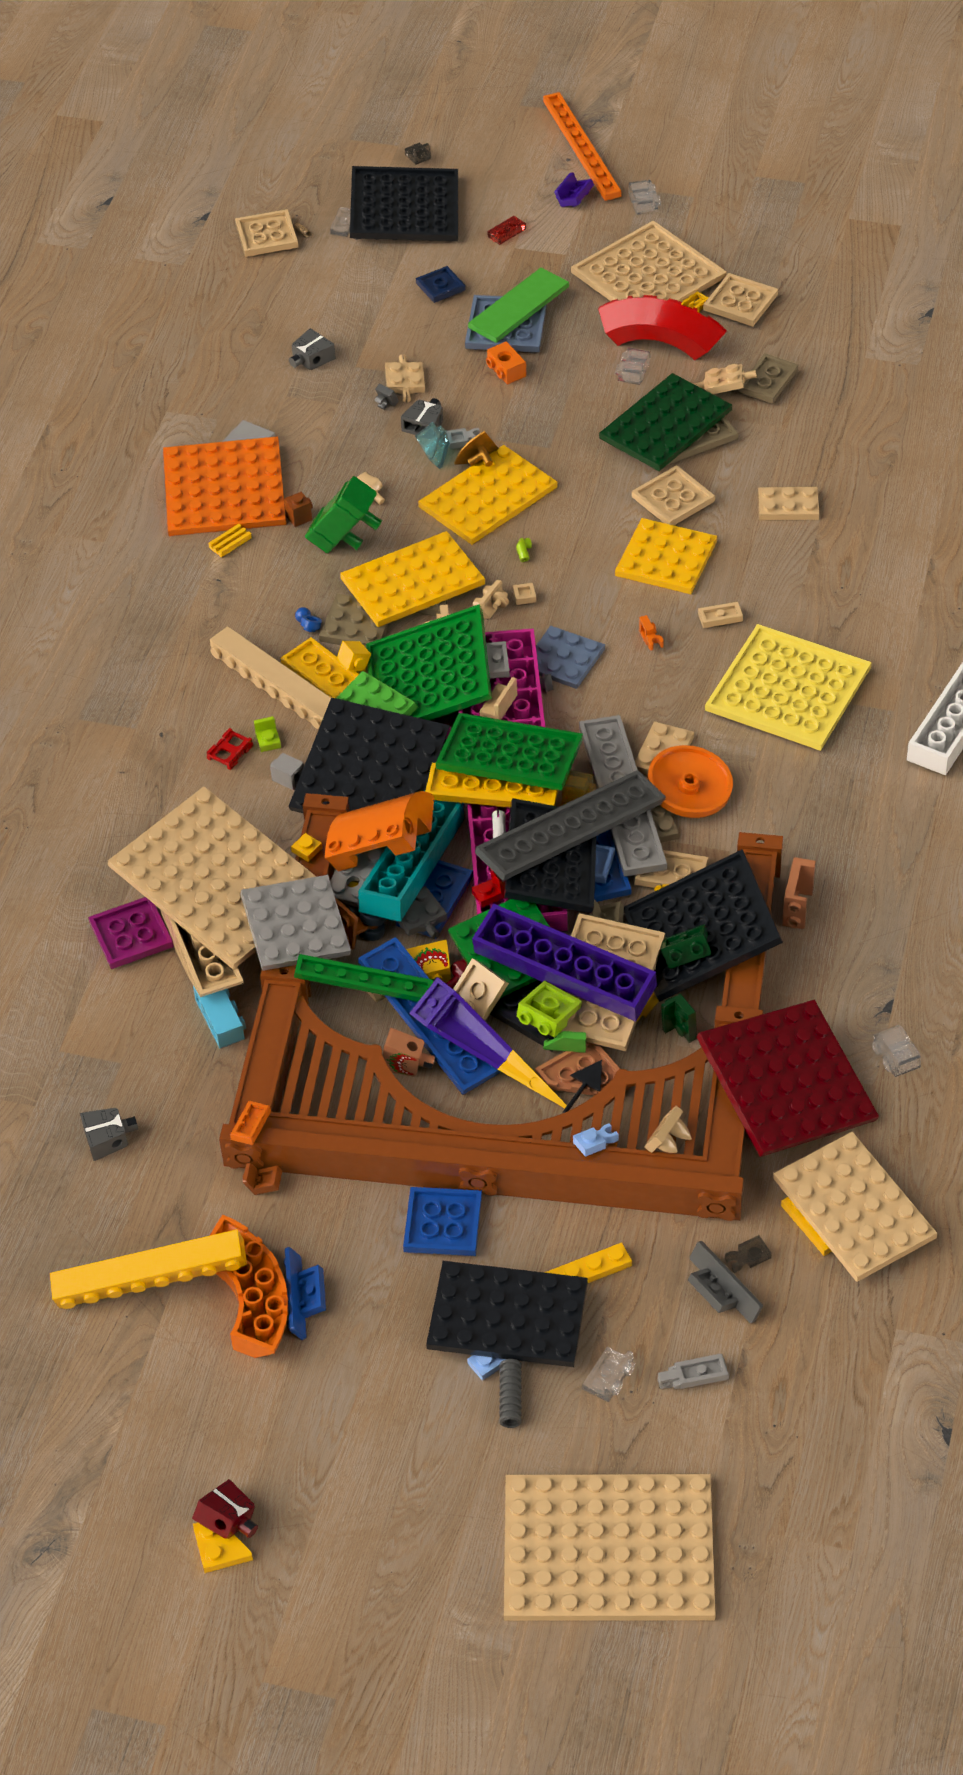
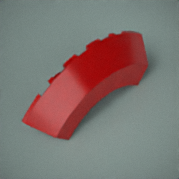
M653 295L634 298L633 296H628L627 299H615L598 308L605 334L617 346L633 340H656L677 347L688 354L693 360L708 353L727 331L709 315L706 317L697 312V308L693 307L692 309L691 307L681 305L682 302L670 298L664 300L657 299V296Z

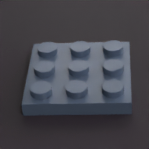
M550 626L536 645L539 675L543 677V673L545 675L551 674L553 681L577 689L604 652L605 644Z

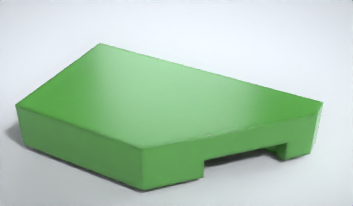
M563 1031L556 1038L545 1040L543 1049L586 1053V1033Z

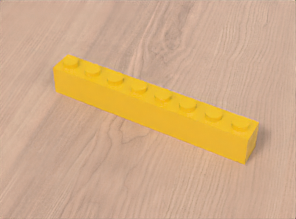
M238 1229L52 1272L50 1273L52 1300L59 1308L70 1309L77 1304L96 1303L99 1299L108 1297L118 1298L125 1293H139L145 1291L146 1288L155 1286L165 1287L172 1282H187L194 1277L202 1275L213 1276L217 1272L224 1270L234 1271L241 1266L247 1265L244 1239Z

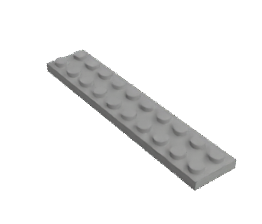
M620 715L579 721L580 733L583 734L584 746L597 789L637 770ZM650 810L610 829L624 877L667 870L666 858Z

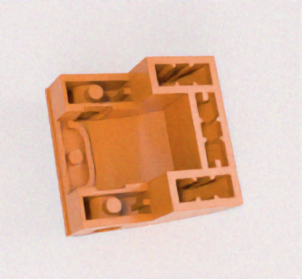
M419 791L339 814L330 825L326 841L325 859L339 872L357 867V854L387 846L395 856L415 851L416 836L431 832L434 796L429 792Z

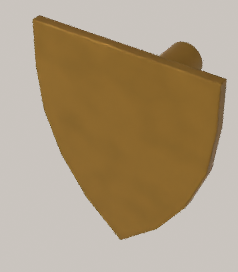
M483 431L460 450L454 464H470L473 466L483 459L486 466H491L493 461L489 454L497 451L499 447Z

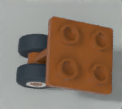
M335 897L351 951L355 949L356 935L358 934L368 941H376L384 936V922L386 918L361 912L360 917H357Z

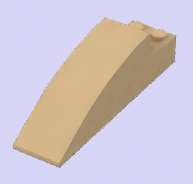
M161 910L162 920L173 941L175 951L200 997L244 983L238 967L233 970Z

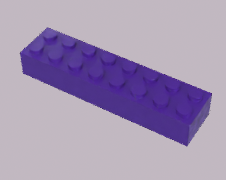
M496 904L492 905L472 938L474 953L542 982L545 980L565 992L635 1022L657 986L655 971Z

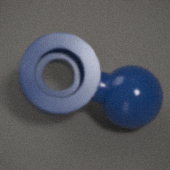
M301 607L296 611L295 618L304 627L305 631L315 632L320 629L322 620L312 616L308 608Z

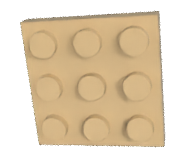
M288 209L235 218L245 257L299 248Z
M728 273L703 304V310L753 327L777 297L778 289Z
M677 465L632 491V498L663 523L676 525L715 502L714 494Z

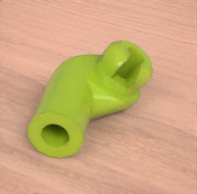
M520 538L516 545L520 562H526L530 559L527 548L532 547L530 538Z

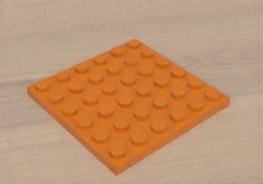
M278 436L163 447L169 536L228 531L237 524H240L241 528L245 529L286 525Z

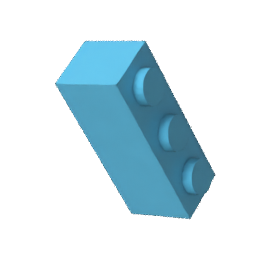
M193 986L195 1000L219 1049L244 1040L246 1024L242 1016L238 1017V1008L234 1000L230 1001L229 990L225 989L200 997Z

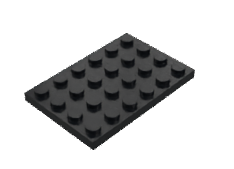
M512 798L509 831L559 807ZM597 836L505 880L504 898L592 913L594 909Z
M443 1261L426 1348L428 1350L574 1367L588 1278Z

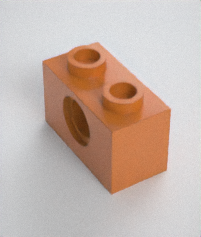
M507 341L487 349L486 362L488 367L492 368L497 376L507 385L526 377V361Z

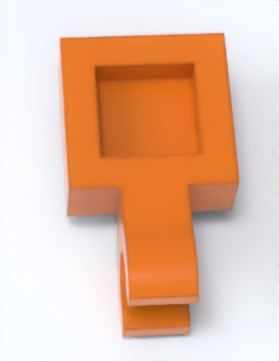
M647 615L639 617V632L648 648L652 651L654 643L659 644L663 648L664 639L662 636L656 635L657 631L654 622H650Z

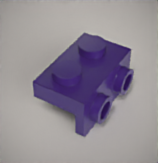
M572 172L568 174L554 193L561 207H575L589 194L594 183L592 179L577 181L575 174Z

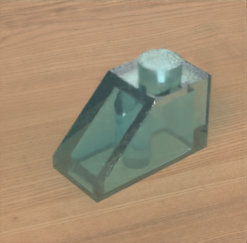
M432 421L415 437L429 460L441 469L450 442L446 438V435H448L446 430L441 425L438 427Z

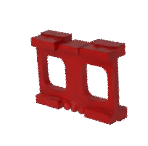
M229 728L216 745L214 744L206 752L207 759H214L225 764L227 769L231 770L238 763L239 757H242L244 753H247L254 746L252 738L242 736ZM233 737L243 740L239 746L228 743ZM221 750L231 753L227 759H221L216 756Z

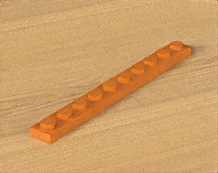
M560 92L543 96V102L604 201L621 197L619 186Z

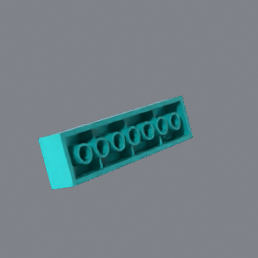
M434 800L431 832L416 836L415 851L395 856L388 847L385 849L358 891L359 912L401 922L463 823L464 803Z

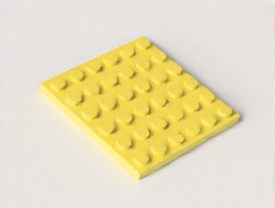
M757 624L705 704V711L821 751L871 669V662Z

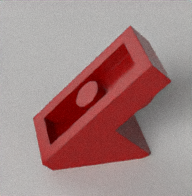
M491 868V880L471 887L472 894L481 907L504 899L505 881Z

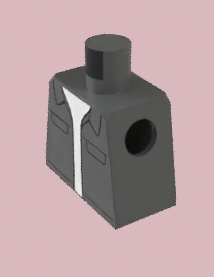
M310 328L293 342V356L289 358V363L294 368L301 364L307 369L313 370L336 359L334 343Z
M432 398L429 402L417 400L401 416L402 432L435 441L443 422V407L436 398Z
M117 1108L80 1113L93 1161L127 1147L126 1133L138 1130L135 1116L121 1120Z

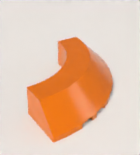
M222 1214L210 1235L238 1229L244 1239L247 1261L246 1266H241L237 1270H224L216 1273L230 1286L239 1302L237 1319L230 1333L233 1350L253 1358L275 1354L281 1342L288 1315L286 1282L279 1263L272 1251H269L263 1244L259 1236L256 1237L248 1230V1227Z

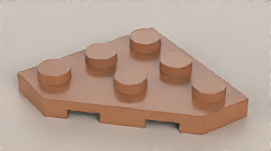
M587 1042L586 1053L565 1051L535 1068V1073L552 1090L576 1093L583 1083L571 1077V1074L602 1060V1090L614 1078L620 1068L600 1045ZM587 1085L581 1094L595 1096L599 1091Z

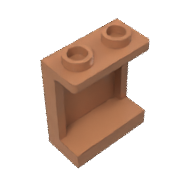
M793 858L784 896L782 926L799 929L805 928L807 898L801 897L799 894L812 896L816 861Z

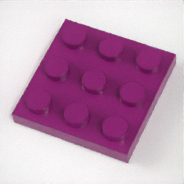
M146 897L88 917L91 928L111 969L174 947L173 941L155 904Z

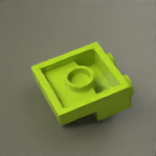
M544 980L519 1002L516 1017L519 1018L522 1024H531L538 1028L542 1035L546 1036L549 1034L552 1037H556L567 1027L568 1019L581 1008L582 1001Z

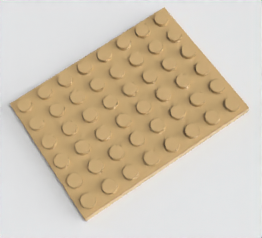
M202 787L108 860V866L233 970L256 952L240 895L241 890L316 877L206 787Z
M711 1474L506 1475L504 1621L715 1620Z

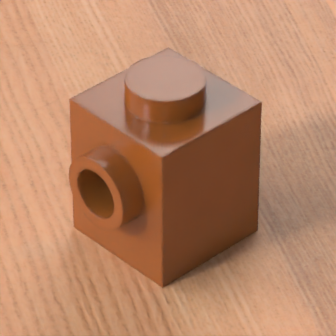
M302 491L284 498L286 517L294 527L312 521L311 509L313 504L310 498H306Z

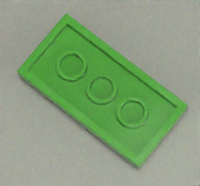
M364 671L336 698L408 716L418 708L414 701Z

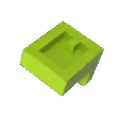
M272 716L255 720V735L260 751L265 752L281 748L275 718Z

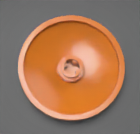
M679 745L661 751L652 760L647 773V779L666 796L660 806L682 817L701 818L717 813L727 804L733 789L732 774L725 762L714 753L697 746Z

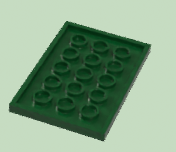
M671 373L599 432V439L660 472L732 411V404Z

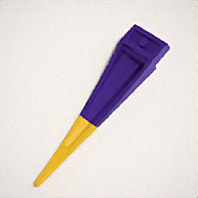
M438 977L409 1013L428 1029L564 1109L567 1106L455 990Z

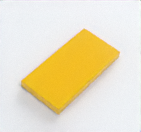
M312 637L280 658L284 666L332 698H337L359 675L356 671H347L339 662L337 656Z

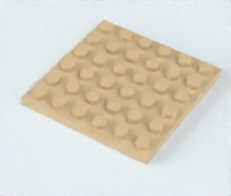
M651 221L571 267L572 274L610 301L627 299L628 296H633L634 298L653 295L657 296V299L668 300L670 298L682 302L697 291L701 293L720 282L727 275V271L655 221Z

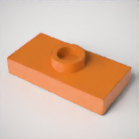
M248 1101L230 1134L231 1140L253 1145L271 1113V1106Z

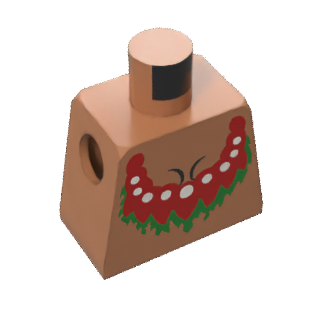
M390 1028L382 1056L392 1073L414 1077L417 1075L419 1066L432 1069L435 1061V1056L423 1053L425 1042L422 1039Z

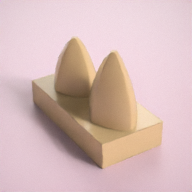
M675 1106L664 1116L644 1146L651 1153L656 1148L667 1153H677L676 1143L670 1134L680 1139H692L687 1126L679 1118L683 1113L679 1107Z

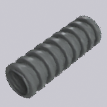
M506 1359L499 1364V1423L504 1427L514 1428L522 1423V1364L515 1359Z

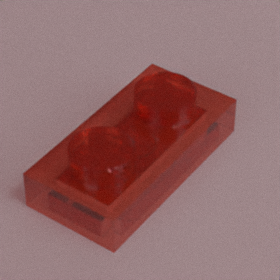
M512 216L487 231L488 238L501 245L526 230V223L516 216Z

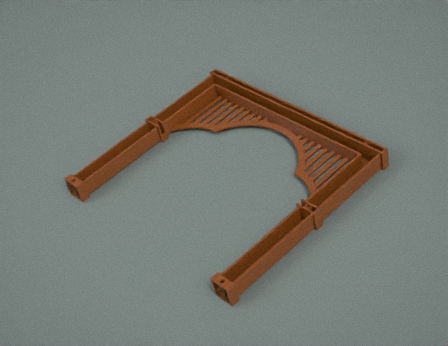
M309 793L305 795L303 803L305 821L301 836L306 833L320 841L323 849L309 862L297 855L295 860L316 877L328 875L331 881L336 869L325 859L327 835L333 820L339 814L350 811L349 797ZM325 801L330 802L329 804H322ZM739 832L737 851L743 849L771 913L775 877L780 878L783 836ZM762 840L764 843H757V841ZM767 951L726 970L722 1006L716 1007L715 1028L763 1014V1010H760ZM296 965L261 970L262 993L229 1124H223L219 1137L224 1166L237 1169L245 1168L247 1163H252L257 1169H263L278 1165L284 1173L426 1188L482 1190L483 1194L489 1196L502 1195L740 1221L743 1196V1177H740L746 1130L714 1070L703 1156L694 1155L705 1063L709 1061L702 1047L689 1056L665 1066L638 1071L619 1069L614 1078L595 1096L560 1115L523 1124L496 1125L477 1123L447 1115L423 1103L395 1078L382 1056L381 1046L354 1041L335 1032L324 1024L309 1007L308 997L312 995L310 981L294 978ZM300 1021H301L300 1031H299V1035H298V1039H297V1043H296V1047H295V1052H294V1056H293V1060H292V1064H291V1069H290V1073H289V1077H288V1081H287V1085H286V1090H285V1094H284V1098H283V1102H282V1106H281V1111H280V1113H279L278 1111H279L280 1102H281V1098H282V1094H283V1090H284V1086H285V1081H286V1077H287V1073H288V1069H289V1065H290V1060H291V1056H292V1052H293V1048H294V1044H295V1039H296V1035H297L299 1023H300ZM309 1032L316 1036L299 1115L290 1114ZM325 1044L332 1047V1053L317 1116H309ZM343 1052L350 1056L336 1118H328L340 1058ZM361 1058L366 1060L367 1063L354 1120H347L346 1116L358 1061ZM695 1070L687 1125L692 1139L685 1140L684 1154L658 1152L655 1150L651 1153L647 1149H636L645 1086L655 1084L647 1136L648 1142L660 1122L665 1081L675 1079L670 1110L675 1106L681 1108L685 1074ZM375 1075L381 1086L373 1122H366L364 1120ZM636 1086L627 1148H619L617 1141L615 1143H608L606 1149L585 1157L573 1143V1135L582 1131L583 1121L593 1116L591 1128L594 1127L596 1131L600 1130L604 1108L614 1100L611 1133L617 1131L619 1134L626 1087ZM390 1095L396 1101L392 1123L386 1124L383 1123L388 1096ZM248 1101L271 1106V1113L253 1145L233 1141L230 1137ZM405 1109L412 1114L410 1126L402 1125ZM421 1120L429 1123V1128L420 1127ZM572 1127L570 1142H561L562 1131ZM552 1134L551 1140H542V1136ZM670 1134L676 1143V1137Z

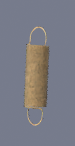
M300 223L294 225V228L308 238L311 235V232Z

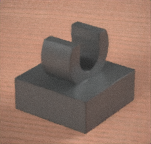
M380 383L375 388L378 394L375 402L379 403V408L384 410L388 403L395 407L399 402L394 390Z

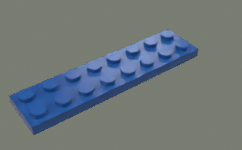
M396 937L358 958V963L364 967L429 979ZM384 995L416 1037L425 1042L424 1047L431 1055L435 1056V1061L462 1095L500 1073V1070L428 1029L409 1013L418 1002Z

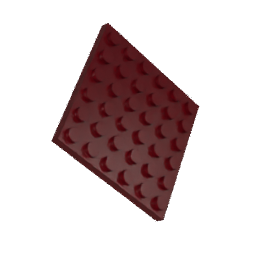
M815 999L699 1032L696 1037L760 1157L875 1122L879 1118L877 1111Z

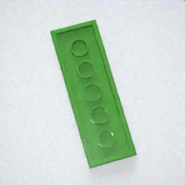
M541 267L468 322V328L497 343L569 287V282Z

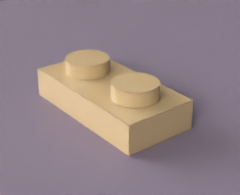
M738 602L698 608V615L703 628L743 622V614Z

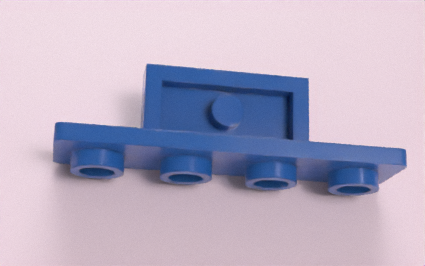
M291 1247L285 1248L284 1258L289 1313L287 1325L292 1334L303 1340L307 1338L305 1318L326 1310L324 1271L319 1265L302 1271L301 1256Z

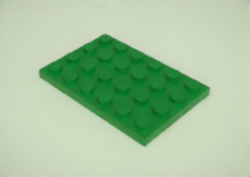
M459 713L436 761V769L562 791L583 741V734Z

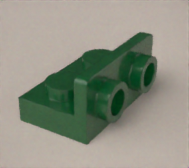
M705 924L663 940L661 951L670 969L711 955V949L707 942L708 931Z
M681 994L668 998L661 1005L662 1030L666 1034L676 1029L677 1033L681 1037L684 1036L689 1043L696 1040V1011Z

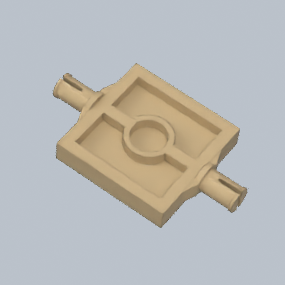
M402 354L399 356V362H385L386 387L394 390L395 393L403 394L404 402H406V397L407 402L411 401L410 394L425 393L422 362H407V356L404 354L403 358Z
M731 364L725 368H712L706 371L705 379L702 382L692 384L711 394H718L744 388V382L748 379L757 378L756 370L744 372L742 364Z

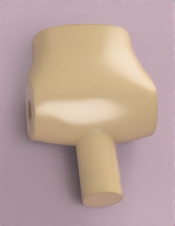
M367 472L360 474L357 478L377 492L374 500L379 505L383 504L385 499L378 493L383 487L381 481Z

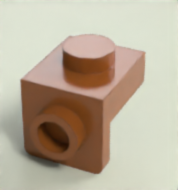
M247 1163L243 1174V1184L254 1195L279 1190L283 1170L278 1165L257 1169L252 1163Z

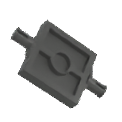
M424 886L401 922H397L408 936L427 931L432 939H435V937L437 939L440 933L435 926L447 920V913L428 888Z

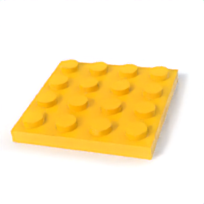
M641 518L615 569V576L692 594L717 543V536Z

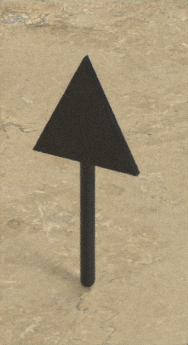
M602 1060L570 1075L583 1084L562 1113L571 1109L587 1085L597 1091H601Z

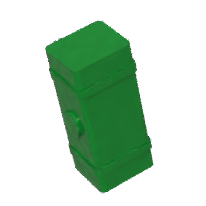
M353 476L329 503L319 511L310 525L305 538L325 553H329L341 540L357 550L362 544L363 539L356 536L350 530L359 521H363L375 531L382 522V519L368 511L377 492Z

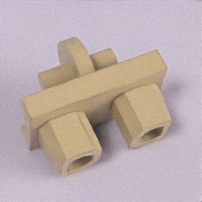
M496 580L492 586L486 585L483 589L484 596L473 601V606L480 604L485 619H490L498 608H505L509 604L508 594L503 590L501 580Z

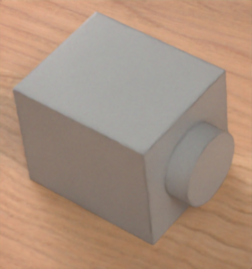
M282 753L271 763L272 781L294 790L304 768L303 762Z

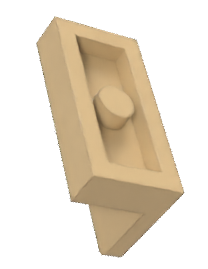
M512 677L507 686L500 683L496 685L492 692V699L487 700L480 710L481 717L499 720L503 718L517 696V678Z

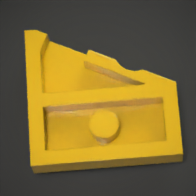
M198 1522L193 1523L204 1573L253 1560L252 1552L235 1534L229 1539H225Z

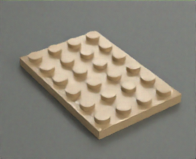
M581 913L577 917L571 934L572 937L653 971L661 953L662 942L666 938L664 932ZM572 995L581 1000L582 1005L568 1019L567 1027L561 1032H585L586 1042L626 1051L636 1022Z
M853 1132L774 1173L773 1179L856 1282L937 1238V1232Z

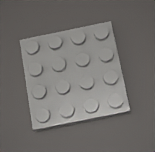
M328 875L241 890L240 895L262 971L297 965L299 954L323 959L350 955L351 949Z

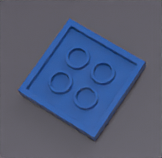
M410 1187L403 1251L408 1253L476 1256L482 1190Z

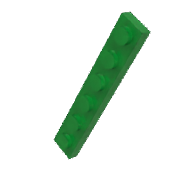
M299 954L294 972V978L416 1002L421 999L434 981Z

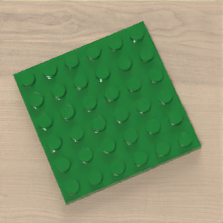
M480 604L366 644L367 650L371 653L368 662V674L414 701L418 708L410 715L412 717L432 720L492 699L483 609Z

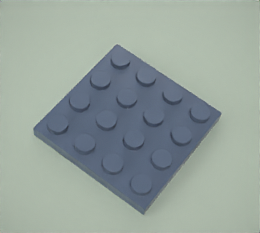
M474 295L469 322L503 296ZM547 304L497 343L468 328L465 349L487 350L507 341L515 351L540 352Z

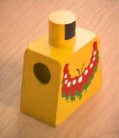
M447 940L406 949L429 979L435 981L438 977L444 983L451 979Z

